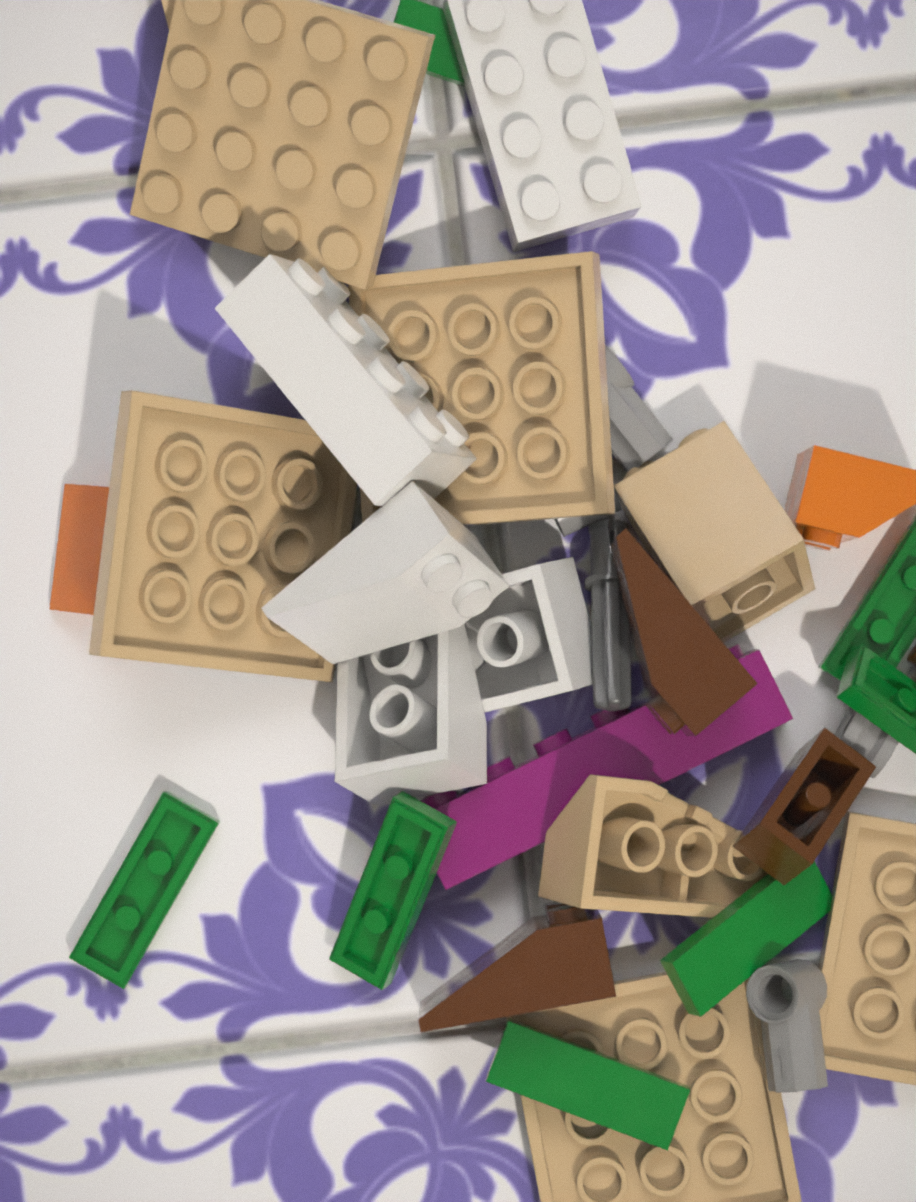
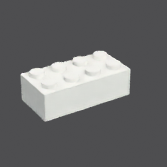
M444 0L442 9L463 75L465 89L513 252L633 218L642 208L582 0Z
M269 254L215 307L216 311L374 505L383 506L411 481H414L428 495L435 499L477 459L464 444L469 439L465 428L448 411L442 409L438 412L424 395L429 390L426 381L408 363L402 361L398 364L385 348L390 340L383 329L368 315L362 314L359 317L345 300L351 293L343 282L337 281L325 267L317 273L302 259L298 258L294 262Z

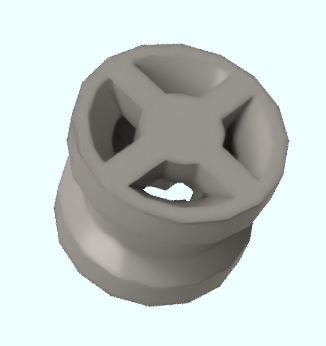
M851 707L834 734L876 766L870 776L873 779L884 768L899 743Z

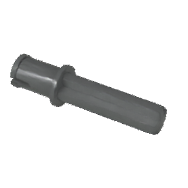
M608 520L595 521L588 526L591 576L587 577L584 583L585 589L591 592L593 704L596 708L605 711L628 709L632 703L630 625L611 551V545L615 537L625 529L629 531V524L621 520H614V530H610L609 539Z

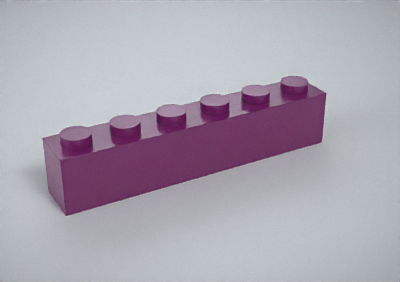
M739 643L728 647L758 684L697 736H686L681 730L675 735L673 733L670 735L646 708L645 704L650 700L630 710H600L590 716L595 727L573 738L568 729L565 728L534 743L533 747L537 755L514 766L510 756L487 766V784L473 786L459 794L452 790L431 794L422 798L420 801L457 821L437 870L445 890L545 842L547 830L589 775L647 780L660 785L794 719L760 650L751 649L743 653Z

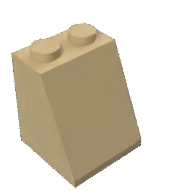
M725 421L711 429L703 428L692 432L680 442L677 449L655 462L646 461L638 468L633 467L626 473L622 481L614 485L621 508L648 555L723 643L815 590L803 537Z

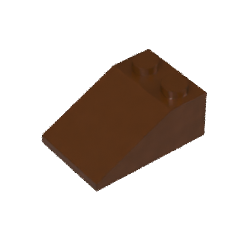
M625 529L615 537L611 545V551L644 686L653 696L645 706L670 735L672 733L675 735L681 730L686 736H697L758 683L631 533Z
M556 901L544 904L546 914L530 918L420 1001L418 1017L420 1032L616 997L604 926L599 911L597 909L577 908Z

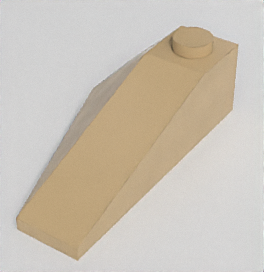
M589 775L546 832L538 897L583 909L713 918L768 873L732 847L742 831L712 817L713 814L696 805L688 804L669 794L667 789L652 781Z

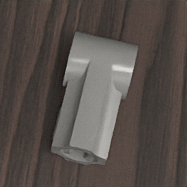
M605 345L611 451L621 466L628 472L633 467L638 468L670 443L673 438L632 388L635 384L630 374L614 353Z
M801 959L758 968L751 975L747 983L746 997L750 1009L761 1020L768 1090L783 1093L827 1087L828 1082L819 1010L827 998V983L824 974L815 964ZM784 978L791 985L793 992L791 1004L785 1000L781 990Z

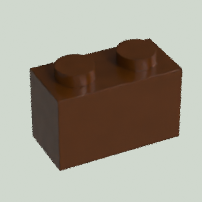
M824 727L795 753L732 847L782 885H786L813 864L872 775L876 766Z

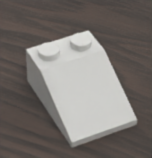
M411 481L266 603L262 610L267 618L327 661L336 664L459 628L470 618L484 612L490 606L493 599L509 587V584L475 535L414 481Z
M573 557L541 563L502 574L509 587L494 598L484 612L465 622L484 713L593 685L592 627Z
M465 623L456 629L338 663L335 747L336 783L373 805L390 803L393 796L402 791L415 798L487 784V723Z

